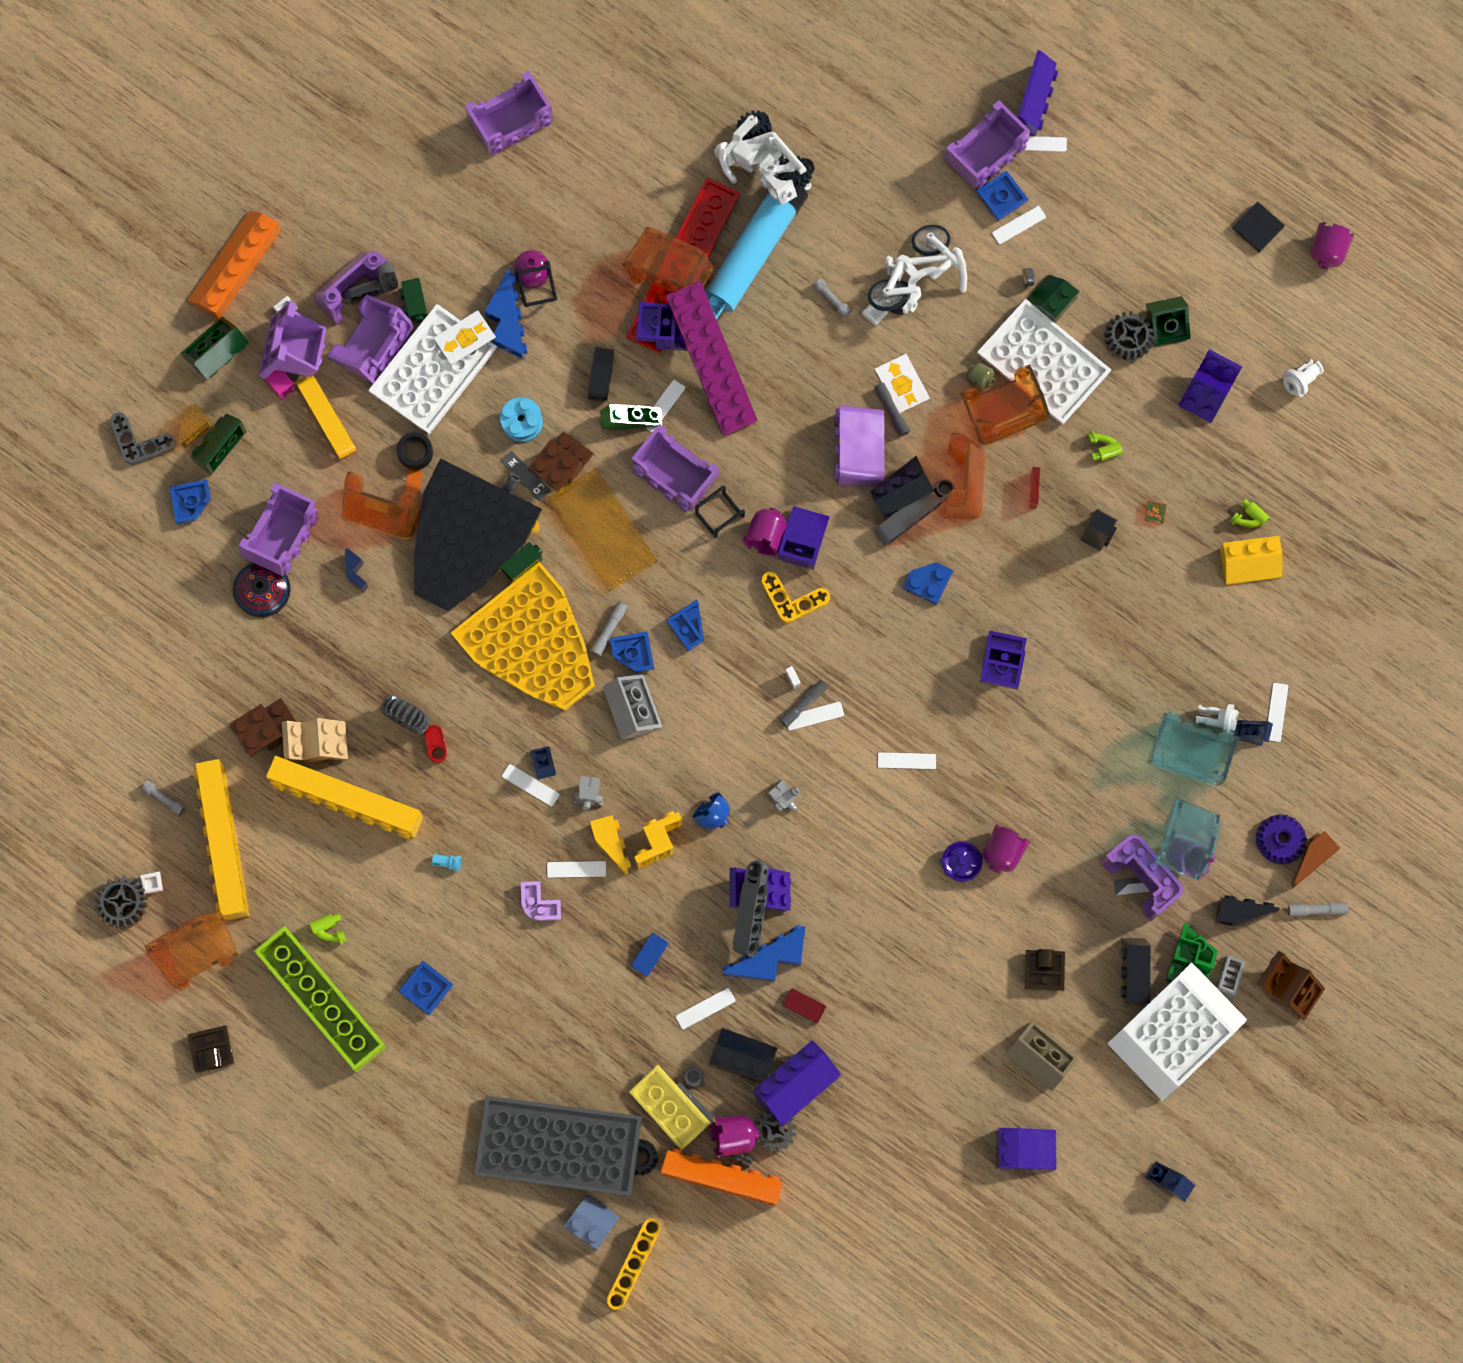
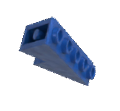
M508 269L488 304L485 315L487 318L499 323L493 333L496 338L491 340V342L498 348L524 360V354L528 353L526 343H522L521 337L525 336L523 325L519 326L518 319H522L520 308H516L515 303L519 301L517 290L513 291L512 285L516 284L515 274L510 273Z
M799 924L790 930V934L786 936L781 934L774 938V943L767 946V944L760 946L754 957L744 955L739 959V963L735 965L730 963L723 967V976L775 982L777 963L801 965L805 926L801 927Z

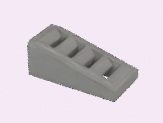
M1227 955L1216 988L1227 999L1233 1000L1236 996L1246 961ZM1229 964L1239 967V970L1229 967ZM1226 972L1233 973V974L1236 975V977L1233 976V975L1227 974ZM1224 979L1234 982V984L1226 982Z

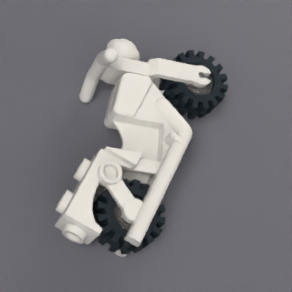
M753 110L751 114L747 112L745 113L746 116L742 115L740 117L741 120L738 119L737 130L733 134L731 143L722 142L714 150V155L719 159L722 170L731 184H736L737 178L729 166L736 162L748 172H753L759 165L761 185L764 189L767 188L772 199H776L781 205L797 197L795 188H797V191L801 190V186L805 190L811 188L809 179H812V173L808 161H805L803 157L801 159L800 156L796 157L775 132H772L768 115L765 112L761 113L760 110H757V113Z

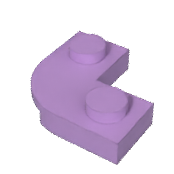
M540 881L521 882V903L527 916L537 921L561 920V900L541 901Z

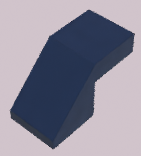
M346 548L347 578L349 582L364 593L368 588L367 582L356 574L364 563L360 557Z

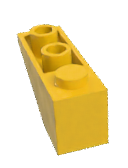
M613 815L590 821L596 844L625 875L628 874L627 868H631L628 856L624 857L622 851L626 848L623 838L619 839L617 831H621L618 819L614 820Z

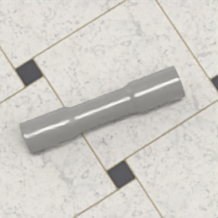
M621 602L616 604L610 619L591 649L593 654L601 656L610 636L621 621L628 606Z
M1346 902L1321 905H1288V915L1348 914V904Z

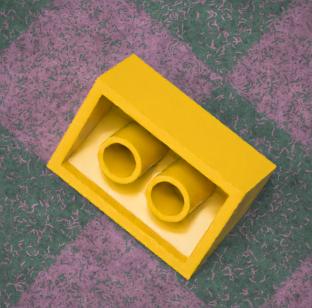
M1279 536L1226 542L1219 548L1226 585L1282 578L1283 554Z

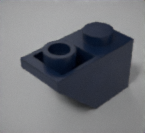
M1157 1161L1145 1177L1168 1194L1183 1202L1187 1200L1195 1187L1184 1175Z

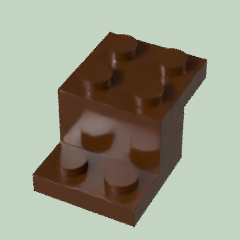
M563 431L555 442L550 439L528 467V471L559 492L566 482L571 484L593 456V452Z
M282 698L266 708L261 703L231 722L229 726L249 757H252L266 747L271 751L283 743L282 722H296Z
M1280 951L1271 959L1270 964L1257 982L1273 1001L1290 1008L1298 1018L1304 1021L1325 990L1324 986L1310 970L1292 963Z

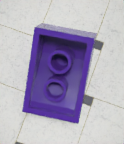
M998 1128L996 1130L997 1169L1056 1170V1130L1029 1128Z

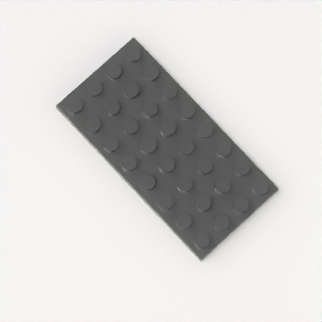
M486 1096L474 1175L631 1196L642 1116Z

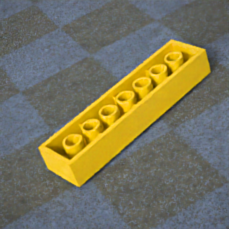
M278 756L274 757L266 776L272 788L283 792L285 789L291 792L290 795L301 798L304 796L310 803L315 805L322 803L331 811L337 812V810L344 812L345 816L352 819L359 817L363 823L371 826L375 823L380 826V829L391 833V830L396 831L398 836L409 839V837L415 839L423 819L420 810Z
M219 759L196 763L197 769L194 770V777L200 788H197V795L203 804V807H200V813L206 823V826H203L205 838L209 841V845H206L208 857L212 860L209 868L211 876H214L215 883H212L214 895H217L219 901L216 902L217 913L226 921L250 917L225 766Z

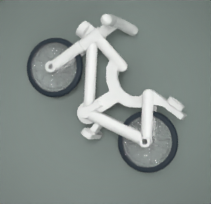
M927 225L914 233L912 237L914 250L927 257L909 258L908 256L900 255L896 259V264H893V258L887 256L885 260L887 274L891 277L890 279L875 283L870 288L868 301L872 307L880 311H892L901 307L908 300L903 307V313L914 312L917 307V300L921 297V289L916 286L917 281L927 275L931 276L932 279H937L950 266H954L959 270V290L961 293L966 292L967 270L963 252L957 247H954L951 252L949 251L948 247L951 237L944 227ZM943 263L939 267L931 266L921 269L919 271L913 266L922 264ZM904 272L910 276L908 287H905L900 282Z

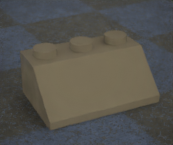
M1034 1021L1029 1024L1006 1052L1013 1061L1022 1066L1050 1091L1054 1090L1078 1060L1075 1055Z

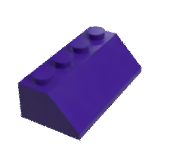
M1037 50L1018 115V119L1030 130L1029 135L1036 136L1037 130H1042L1044 120H1041L1042 114L1047 113L1049 106L1046 103L1047 97L1051 98L1054 88L1051 87V82H1056L1058 70H1055L1057 63L1040 50Z
M811 1040L756 1087L753 1092L757 1102L783 1126L841 1076V1073L827 1054Z

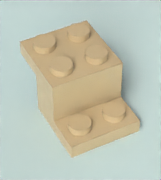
M315 718L305 722H282L285 760L316 763L327 759L341 761L348 759L345 721Z

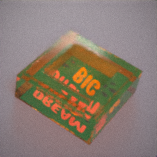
M1147 501L1144 521L1163 524L1166 504Z

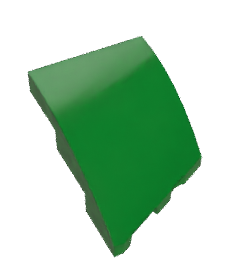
M1184 923L1171 960L1166 981L1170 983L1191 963L1208 979L1209 973L1215 964L1218 951L1211 944H1208L1201 935L1195 933L1188 923Z

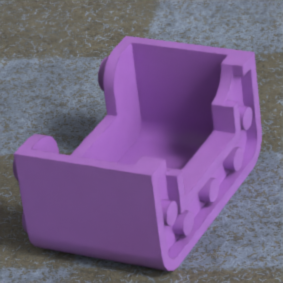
M530 71L521 75L523 80L519 84L515 82L513 88L485 103L480 101L478 106L473 101L465 105L466 116L489 154H498L508 145H515L519 142V139L525 136L529 137L541 127L546 128L551 124L553 118L552 107Z
M999 100L992 106L994 111H991L989 114L987 113L984 120L963 139H958L955 144L952 142L945 150L944 160L975 190L988 183L987 180L991 176H997L1004 164L1007 166L1013 161L1015 154L1022 153L1026 149V143L1029 140L1030 130Z
M659 424L631 458L632 468L634 469L633 473L639 478H645L653 489H660L663 492V496L668 500L672 501L673 499L676 501L678 507L684 512L692 511L719 478L720 468L713 463L708 466L707 461L700 460L676 442L672 435L670 437L665 433L667 429Z
M274 482L270 489V492L273 494L266 501L267 506L252 533L246 536L247 539L243 538L241 540L239 551L242 558L283 576L290 572L292 568L291 562L299 556L301 552L300 546L308 540L309 530L312 526L315 527L319 516H317L316 501Z
M1138 835L1128 836L1100 862L1109 873H1118L1128 866L1152 893L1151 897L1144 902L1142 907L1144 914L1151 922L1171 906L1183 893V886Z

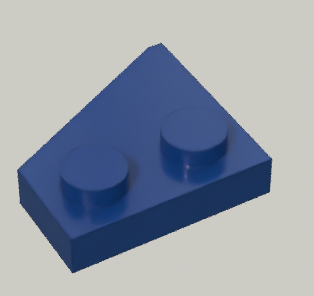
M695 600L667 619V623L688 652L704 642L698 600Z

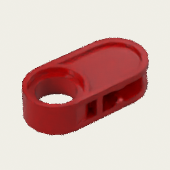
M431 725L425 730L428 755L432 762L442 763L447 758L444 734L439 726ZM435 749L443 751L441 758L436 759L432 756Z

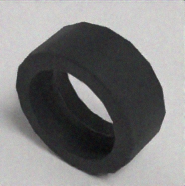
M407 433L401 437L397 444L396 450L399 461L408 469H423L429 465L433 458L431 441L422 433ZM420 441L425 445L426 455L423 459L414 462L405 457L404 448L409 442Z

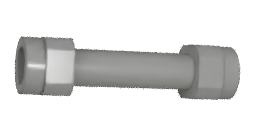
M820 278L814 283L813 287L819 294L822 293L837 308V313L845 318L851 312L849 306L846 303L842 304L827 288V283Z
M149 780L144 783L141 790L146 794L156 797L170 807V810L177 816L184 812L186 807L180 802L170 799L156 789L157 786Z

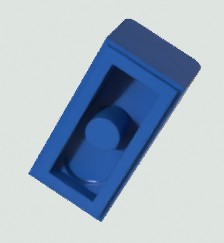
M652 932L631 967L648 977L668 947L669 942Z

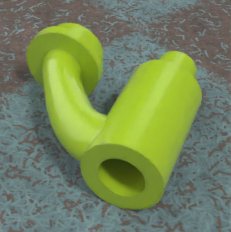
M1093 430L1087 433L1090 444H1097L1098 441L1108 444L1098 448L1097 452L1091 454L1093 461L1097 459L1103 461L1123 454L1120 442H1117L1114 438L1096 434Z
M1245 499L1241 505L1246 509L1244 512L1253 520L1241 519L1242 515L1236 513L1230 519L1232 526L1237 524L1255 528L1264 525L1270 517L1254 502L1250 503Z
M330 913L309 923L314 935L320 939L340 942L341 945L347 941L343 930L336 931L337 935L325 932V930L336 926V922L342 920L340 913L333 916Z

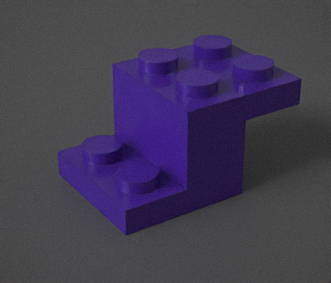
M639 302L637 340L656 342V349L687 351L669 304Z
M1209 349L1178 406L1212 423L1242 366Z
M989 631L980 682L1018 690L1027 638Z
M730 868L729 907L739 909L746 869ZM768 868L766 883L768 895L765 910L790 911V872Z

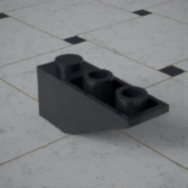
M1225 895L1224 898L1222 897L1218 901L1215 923L1237 926L1274 914L1279 911L1280 907H1274L1275 904L1270 902L1257 904L1252 899L1240 901L1236 900L1234 896Z

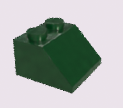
M1048 274L1027 300L1056 323L1077 299L1079 290L1065 279Z
M1182 296L1146 303L1147 322H1151L1149 329H1154L1152 334L1155 337L1153 341L1154 346L1191 339L1188 304Z

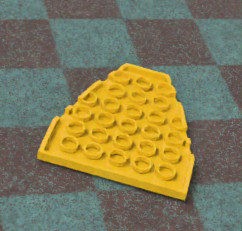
M540 562L451 632L453 638L474 663L523 693L564 711L595 688L586 646L565 592Z

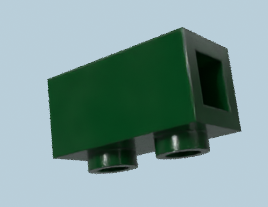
M420 278L401 281L402 288H399L401 300L405 299L406 303L403 306L404 313L414 323L423 322L428 314Z
M528 542L500 566L501 571L513 583L538 562L543 561L541 555L543 552L536 544L533 546Z

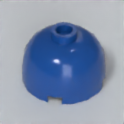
M715 792L708 797L710 799L708 802H703L696 809L692 816L694 818L692 820L705 830H714L718 827L723 828L729 821L727 819L730 813L729 804L719 792Z

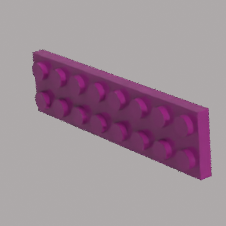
M701 281L665 295L722 435H727L757 422V417Z

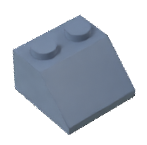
M587 1195L564 1227L598 1251L620 1217Z

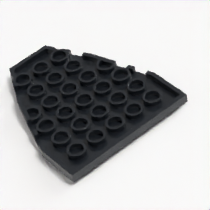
M440 458L423 492L414 552V595L450 612L473 592L483 587L500 570V566L526 544L543 509Z

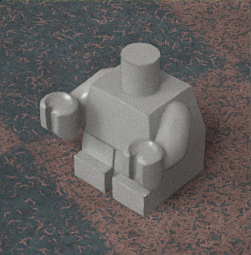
M581 776L579 792L574 793L573 803L583 804L582 809L585 811L590 810V805L603 807L604 800L599 795L600 778Z
M779 780L765 794L775 803L774 808L778 811L788 807L793 812L797 808L793 801L798 793H800V790L796 786L790 789L783 780Z

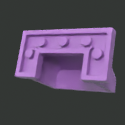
M292 301L286 303L270 318L258 374L263 379H266L274 370L312 377L318 372L322 362L321 354L325 348L324 339L327 328L296 312V303Z

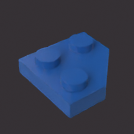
M208 480L170 486L176 524L196 521L211 500Z
M937 562L911 570L903 590L937 605L953 570Z
M648 631L610 638L612 654L615 660L635 673L654 670Z

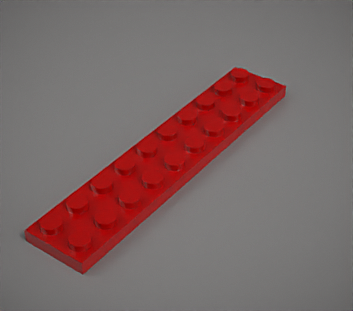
M708 177L706 178L643 302L668 304L665 295L682 289L689 284L696 283L740 197L739 191ZM637 313L626 334V339L660 354L662 349H656V342L637 340Z

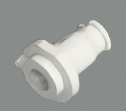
M1310 359L1308 364L1301 366L1297 370L1288 369L1283 373L1284 387L1290 394L1301 398L1308 392L1307 385L1314 381L1319 374H1323V366L1319 361L1313 364V360Z
M1228 704L1227 709L1198 706L1199 713L1216 715L1218 719L1196 716V724L1204 723L1208 726L1223 728V734L1229 735L1231 730L1235 731L1239 712L1234 710L1233 704Z

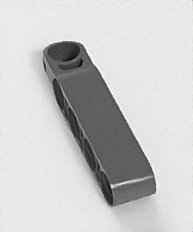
M940 479L932 485L933 492L901 508L874 530V533L885 546H888L949 499L955 490L953 482L949 479Z
M761 860L752 861L746 868L733 941L734 952L748 957H754L759 950L768 895V886L766 884L768 866Z

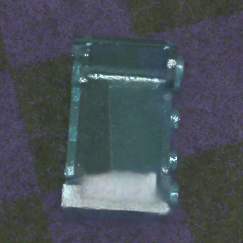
M1164 713L1160 718L1147 763L1211 785L1221 786L1226 780L1239 737L1235 736L1234 732L1228 730L1214 734L1212 730L1207 728L1198 729L1192 723H1181L1182 720L1176 713Z
M1176 798L1164 823L1163 830H1165V834L1154 863L1199 881L1201 874L1205 875L1209 867L1208 859H1213L1216 852L1215 847L1222 823L1220 814Z

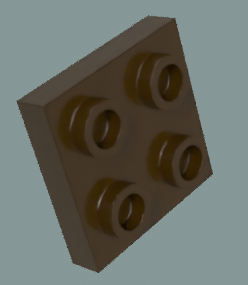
M1051 949L1025 950L1024 990L1064 991L1065 951H1054Z
M227 1025L187 1034L196 1074L235 1064Z

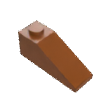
M1326 831L1322 834L1317 832L1309 839L1311 843L1306 847L1291 886L1293 888L1340 849Z

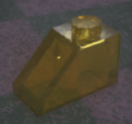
M196 403L193 406H188L181 415L179 442L184 449L213 426L210 418Z

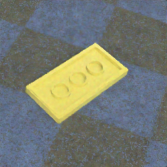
M656 1065L629 1091L681 1150H684L711 1124L659 1065Z

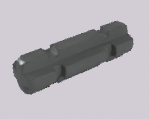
M743 1154L725 1156L737 1164L741 1163V1166L749 1168L752 1163V1158L743 1156Z

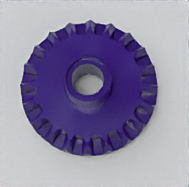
M1278 814L1265 819L1257 830L1256 844L1258 850L1264 858L1272 863H1292L1303 854L1306 847L1307 837L1301 823L1288 815ZM1279 834L1285 835L1286 843L1279 841Z

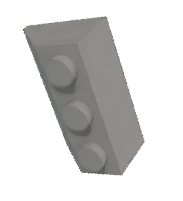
M643 674L617 677L602 686L621 740L635 738L662 728Z

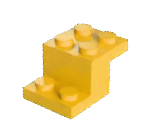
M672 811L663 815L664 818L659 821L653 819L645 823L646 826L643 827V833L650 850L647 848L642 849L634 856L638 869L674 854V849L667 832L682 826V818L679 812L674 813Z

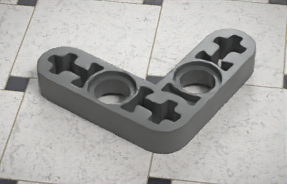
M385 263L376 268L378 280L346 289L344 291L346 301L356 302L362 300L365 295L373 297L397 289L398 282L393 265Z
M118 412L113 414L110 419L122 456L129 465H136L169 453L177 446L176 439L169 433L137 443L125 414ZM118 418L124 420L122 421L124 430H121L117 424ZM124 434L131 436V440L128 443L121 442V437ZM166 439L172 441L168 447L164 444ZM156 442H159V444L161 445V450H159V447L157 446ZM147 445H154L155 450L153 453L148 454L145 452V447ZM131 447L132 452L136 454L133 460L129 457L130 454L127 448Z

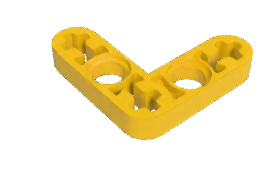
M766 572L762 577V586L778 617L784 623H792L829 603L830 594L825 588L816 589L791 602L776 573ZM767 577H770V579H773V578L775 579V580L773 581V585H774V587L777 588V589H774L771 593H770V591L772 590L771 584H770V583H767V584L765 583V582H767ZM776 593H781L784 595V600L776 602L773 596ZM819 593H821V595H826L824 599L825 601L822 602V600L819 599L815 601L816 606H813V602L810 599V597H813V600H815L818 598ZM807 601L810 604V608L805 611L799 608L800 602ZM786 603H788L789 605H786L785 608L788 612H792L791 618H788L787 616L783 617L784 609L781 606L785 605Z

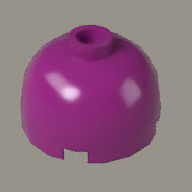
M527 250L520 253L513 266L517 282V266L520 271L546 266V256L536 250ZM547 269L520 275L523 286L529 289L543 286L549 277Z

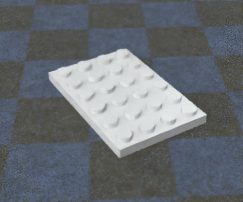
M1027 299L1021 303L977 352L980 358L1062 426L1111 372L1108 366Z
M436 304L368 390L370 394L428 435H430L497 349V346L489 341L451 365L434 337L461 320L438 304Z

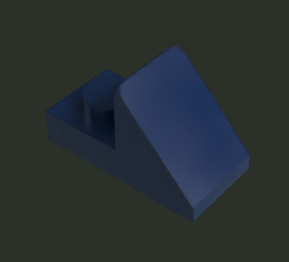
M1238 720L1234 739L1262 746L1263 742H1269L1273 724L1269 721Z
M550 747L531 750L537 778L542 779L556 775Z

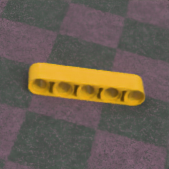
M307 376L297 381L298 389L338 458L341 460L356 452L357 450L315 377Z
M651 1218L644 1222L609 1293L607 1304L613 1310H620L624 1307L661 1230L660 1223L656 1219ZM650 1222L656 1223L658 1227L657 1231L652 1234L646 1230V1226ZM642 1240L647 1241L649 1244L648 1249L644 1252L639 1251L637 1248L638 1243ZM634 1258L638 1259L640 1262L639 1268L631 1270L628 1266L629 1261ZM621 1278H630L631 1285L628 1288H622L619 1283ZM614 1295H619L622 1298V1303L618 1307L611 1304V1298Z

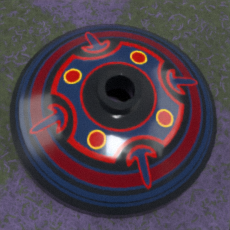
M255 563L244 567L236 576L233 585L234 599L240 609L248 615L259 618L269 617L281 611L287 604L291 592L290 581L286 574L280 576ZM262 583L263 587L258 589L257 585Z

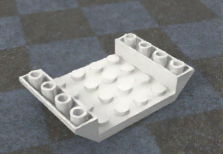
M1191 963L1107 1044L1163 1101L1222 1046L1247 1019Z

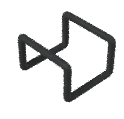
M546 260V266L520 271L519 267H516L521 297L525 307L553 302L558 299L549 260ZM547 269L554 298L527 303L520 275Z
M724 485L695 506V514L715 538L718 537L720 530L739 516L745 517V510H740L726 493V486ZM722 491V494L737 511V514L714 531L699 513V508Z

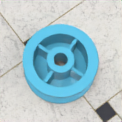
M525 397L511 399L501 410L500 422L504 433L510 439L516 442H527L534 439L540 433L543 426V418L540 408L531 399Z

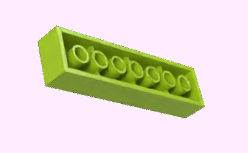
M286 926L282 927L254 951L356 1073L387 1048Z

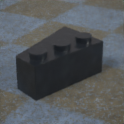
M915 456L874 488L871 494L883 517H886L928 495L934 489L918 457Z
M1096 509L1081 541L1101 551L1103 546L1107 547L1117 529L1115 524L1118 519L1100 509Z
M1122 938L1121 959L1123 967H1121V979H1123V986H1121V998H1124L1126 1004L1150 1003L1151 945L1145 938Z

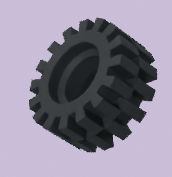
M639 1139L638 1150H644L648 1155V1159L643 1165L636 1164L634 1175L642 1176L649 1174L656 1167L658 1154L652 1143Z

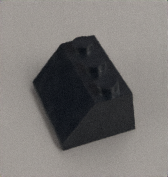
M722 1028L709 1065L761 1084L768 1077L777 1047Z

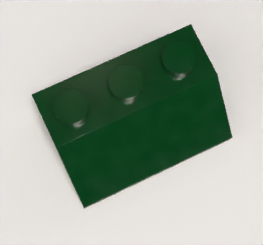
M221 317L180 354L201 376L208 379L213 377L219 368L228 364L235 354L243 351L249 342L234 324Z
M227 413L224 417H220L217 420L216 427L212 432L209 431L205 435L203 443L192 451L191 458L193 462L210 475L216 471L247 432L240 419Z

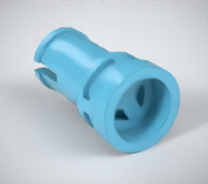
M434 853L432 866L446 867L449 870L459 871L462 857L444 856Z

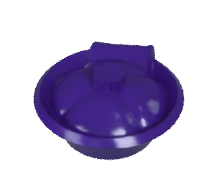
M959 841L949 845L944 851L942 858H940L945 875L955 881H970L982 869V855L978 848L969 842Z

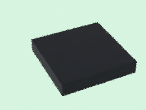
M1257 201L1232 229L1260 253L1285 225Z

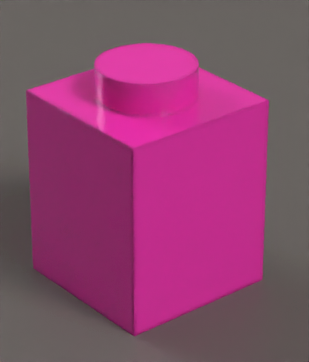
M274 370L265 379L281 400L296 389L292 380L283 371Z

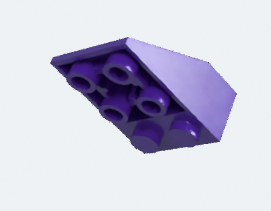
M793 506L778 552V560L814 570L830 516Z

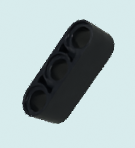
M595 347L588 392L589 400L607 402L614 349Z

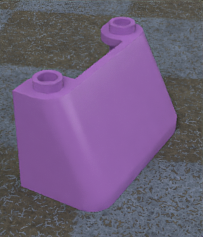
M362 252L317 290L314 296L315 303L337 325L343 320L340 311L344 307L341 302V296L344 295V291L353 287L364 276L370 281L377 279L376 268L388 263L387 260L378 252Z
M365 295L359 304V312L363 319L345 347L340 344L334 345L327 357L332 362L374 384L406 343L413 331V323L398 306Z

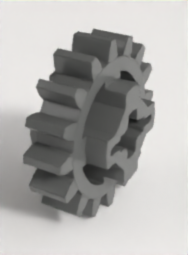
M763 1112L764 1118H757L760 1125H755L759 1129L760 1137L757 1143L763 1142V1149L769 1146L770 1152H773L774 1148L781 1152L782 1146L788 1149L787 1142L793 1144L794 1141L791 1136H796L797 1134L792 1131V1129L797 1127L796 1125H791L794 1119L792 1118L787 1122L789 1129L787 1134L783 1126L777 1121H767L773 1117ZM776 1125L779 1126V1132L781 1133L772 1135L770 1127L775 1128ZM762 1127L767 1130L768 1136L766 1139L762 1134ZM780 1138L783 1140V1142L778 1144L772 1143L774 1139Z

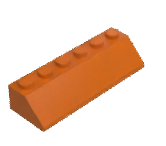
M249 211L187 301L219 320L280 233L281 229L278 222L263 213Z
M672 1148V1151H667L661 1175L777 1206L783 1183L779 1181L780 1177L768 1174L766 1178L760 1176L761 1172L751 1169L748 1172L741 1171L740 1166L733 1164L726 1167L722 1165V1161L711 1159L710 1162L702 1160L703 1156L691 1154V1157L683 1155L684 1151Z

